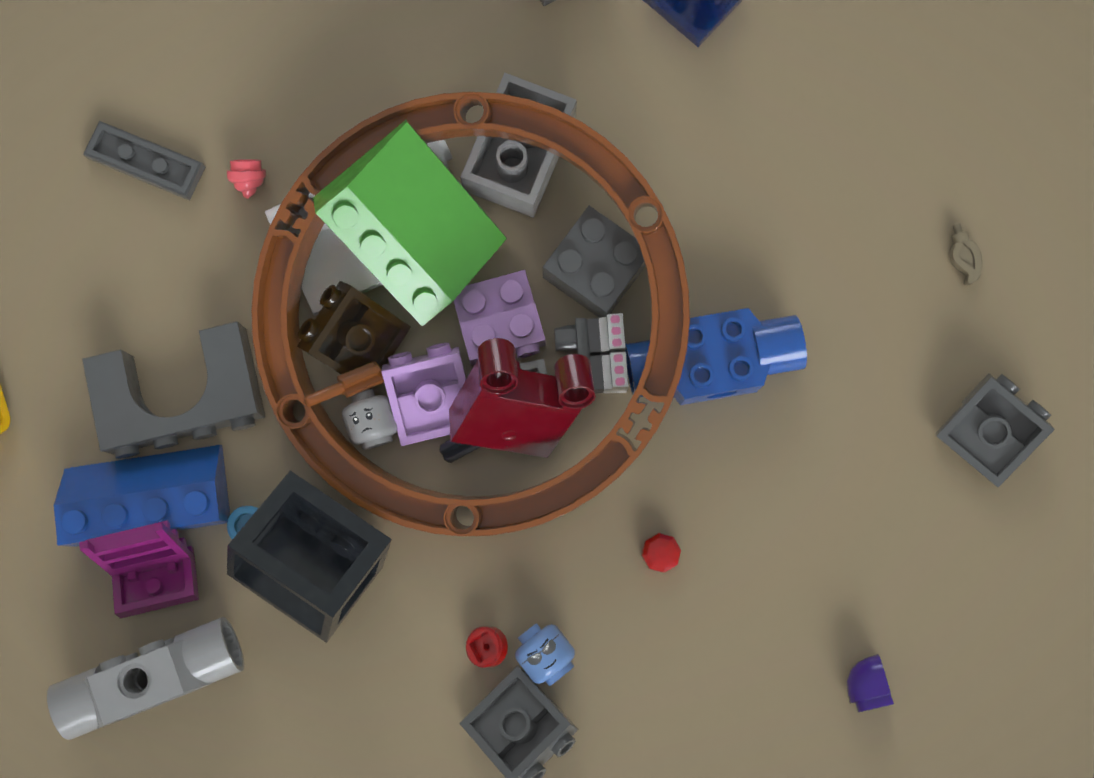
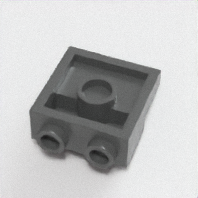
M988 373L962 401V406L936 432V436L995 486L999 487L1055 429L1047 421L1051 414L1035 400H1032L1028 405L1015 395L1020 388L1005 375L1001 374L996 379Z
M518 665L459 723L505 778H542L546 773L543 765L554 754L557 757L566 754L575 744L576 740L573 735L579 730Z

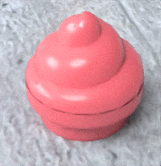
M259 159L230 160V170H227V179L234 184L237 191L242 192V195L249 199L256 193L257 187L262 185L266 177V169H262L261 160Z

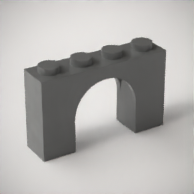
M233 322L199 330L207 368L206 389L199 402L193 408L174 417H158L144 403L134 356L123 350H116L83 358L82 362L100 451L115 454L116 459L129 458L139 455V448L154 445V449L170 448L178 445V439L193 436V440L207 439L216 436L217 429L231 426L233 431L248 429L256 425L255 420L266 418L247 329L239 322Z

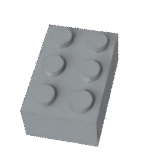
M504 72L496 93L530 99L556 108L573 118L576 117V99ZM477 136L460 177L462 186L470 194L534 218L559 156L520 141L500 137Z

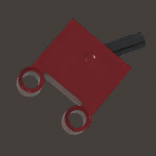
M503 338L486 340L478 347V360L449 408L451 439L441 444L439 450L444 460L448 463H452L481 447L548 458L582 408L589 406L595 400L596 395L590 360L581 354L565 355L556 361L554 366L555 376L522 370L520 362L516 360L514 344L509 340Z

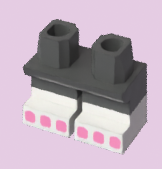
M623 313L608 314L606 317L593 319L575 318V325H566L554 329L556 351L577 350V354L584 355L590 360L595 393L627 392L629 385L626 352H624Z

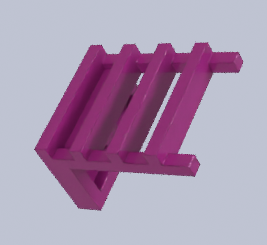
M168 521L79 542L80 551L112 576L114 614L120 619L199 600L194 548L187 546L184 537L179 538L176 529H170Z

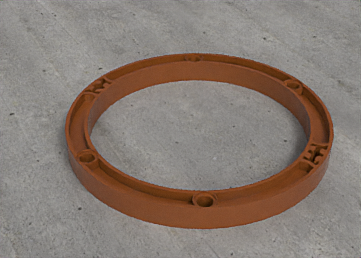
M486 92L443 93L414 99L388 108L360 122L332 142L304 170L283 199L269 227L260 252L252 299L253 343L257 367L266 396L279 424L292 445L309 466L331 487L350 501L381 518L404 527L451 536H491L516 532L544 524L573 511L597 496L619 478L642 453L658 430L671 406L682 376L690 328L689 289L684 260L675 231L661 202L647 180L631 161L605 137L583 122L556 108L530 99ZM483 106V116L479 121L474 123L466 122V114L471 107ZM405 120L408 121L426 144L454 137H500L524 142L563 158L587 174L607 193L631 226L640 245L651 290L652 325L647 358L636 391L625 412L611 432L592 452L573 467L541 484L516 492L490 496L453 495L421 488L384 471L363 456L333 424L321 403L308 407L304 402V397L314 393L315 390L308 375L302 349L297 347L301 341L298 338L300 329V294L308 259L313 245L325 224L315 213L313 198L309 197V194H318ZM302 207L308 212L306 219H303L299 214V210ZM652 207L658 212V219L652 226L642 227L636 223V214L641 208ZM290 226H292V228L300 230V234L288 231ZM642 395L651 402H663L664 406L661 412H658L656 408H653L648 421L652 424L651 429L644 427L639 431L635 440L641 441V444L636 449L630 438L619 433V430L623 428L627 435L631 432L635 425V421L631 418L632 413L639 415L648 404L639 402V398ZM297 401L302 402L305 407V416L301 421H298L293 415V406ZM459 506H466L471 509L474 516L471 526L462 525L458 521L456 512Z

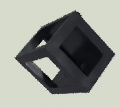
M290 470L227 545V575L327 643L383 568L392 539Z

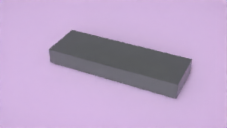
M101 121L98 122L83 153L87 159L189 201L206 168L199 161Z

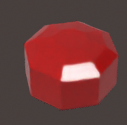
M657 533L644 541L641 557L648 569L665 573L678 565L681 549L674 537Z

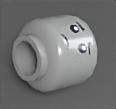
M373 389L351 396L352 403L342 410V417L350 442L355 445H361L363 450L376 448L392 442V435L397 432V424L393 417L389 398L385 395L375 396Z

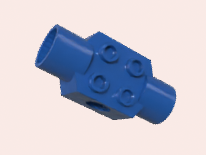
M749 308L690 318L688 349L682 376L674 398L680 405L754 393L764 386L767 375L805 369L807 349L799 318L796 315L759 321ZM650 340L625 344L624 352H626L627 373L632 395L636 391L645 366Z

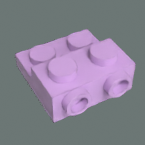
M525 270L467 285L454 300L471 366L475 365L478 360V347L488 339L503 338L509 340L514 344L515 353L518 358L538 354L540 352L539 347L546 346L544 332Z
M439 343L426 348L428 353L426 355L412 358L411 352H402L388 357L389 364L382 365L381 372L393 417L397 424L401 446L450 435L449 408L467 379L459 347L450 348L449 343Z

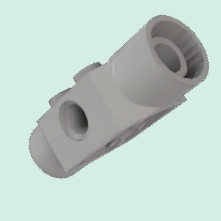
M225 617L218 618L178 634L174 638L165 641L161 639L138 648L141 656H138L137 653L127 656L121 655L100 663L98 667L50 685L47 691V704L57 731L63 738L71 740L243 671L244 659L242 650L229 621Z

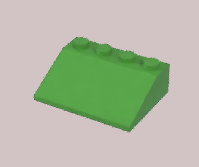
M407 120L402 122L313 197L315 213L421 326L425 325L456 299L507 239Z

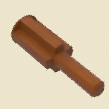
M374 361L337 376L338 383L306 395L304 402L306 406L311 407L340 394L348 398L384 383L381 369Z

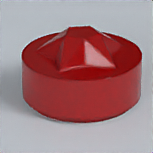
M478 627L467 638V656L478 667H495L507 655L508 642L506 636L496 627Z

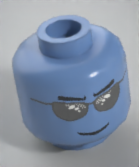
M536 623L518 637L522 645L516 650L515 658L534 683L541 684L546 682L548 686H551L574 667L571 661L575 656V650L556 625H547L541 629Z

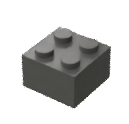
M589 205L544 264L543 278L594 315L602 318L612 313L646 265L637 239Z

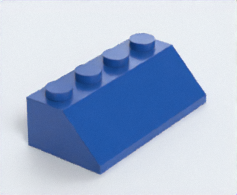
M222 445L65 468L54 502L57 546L77 547L79 542L163 521H168L170 529H176L177 531L226 524L230 516V506Z

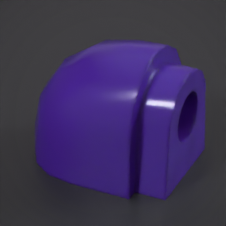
M879 654L858 661L850 670L847 679V692L850 704L855 703L858 712L894 704Z

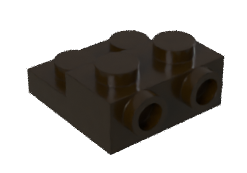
M339 281L337 286L330 285L323 292L320 298V305L323 307L316 318L307 319L300 327L298 338L301 341L297 347L341 375L374 361L382 371V365L389 362L388 357L395 353L411 326L353 286Z

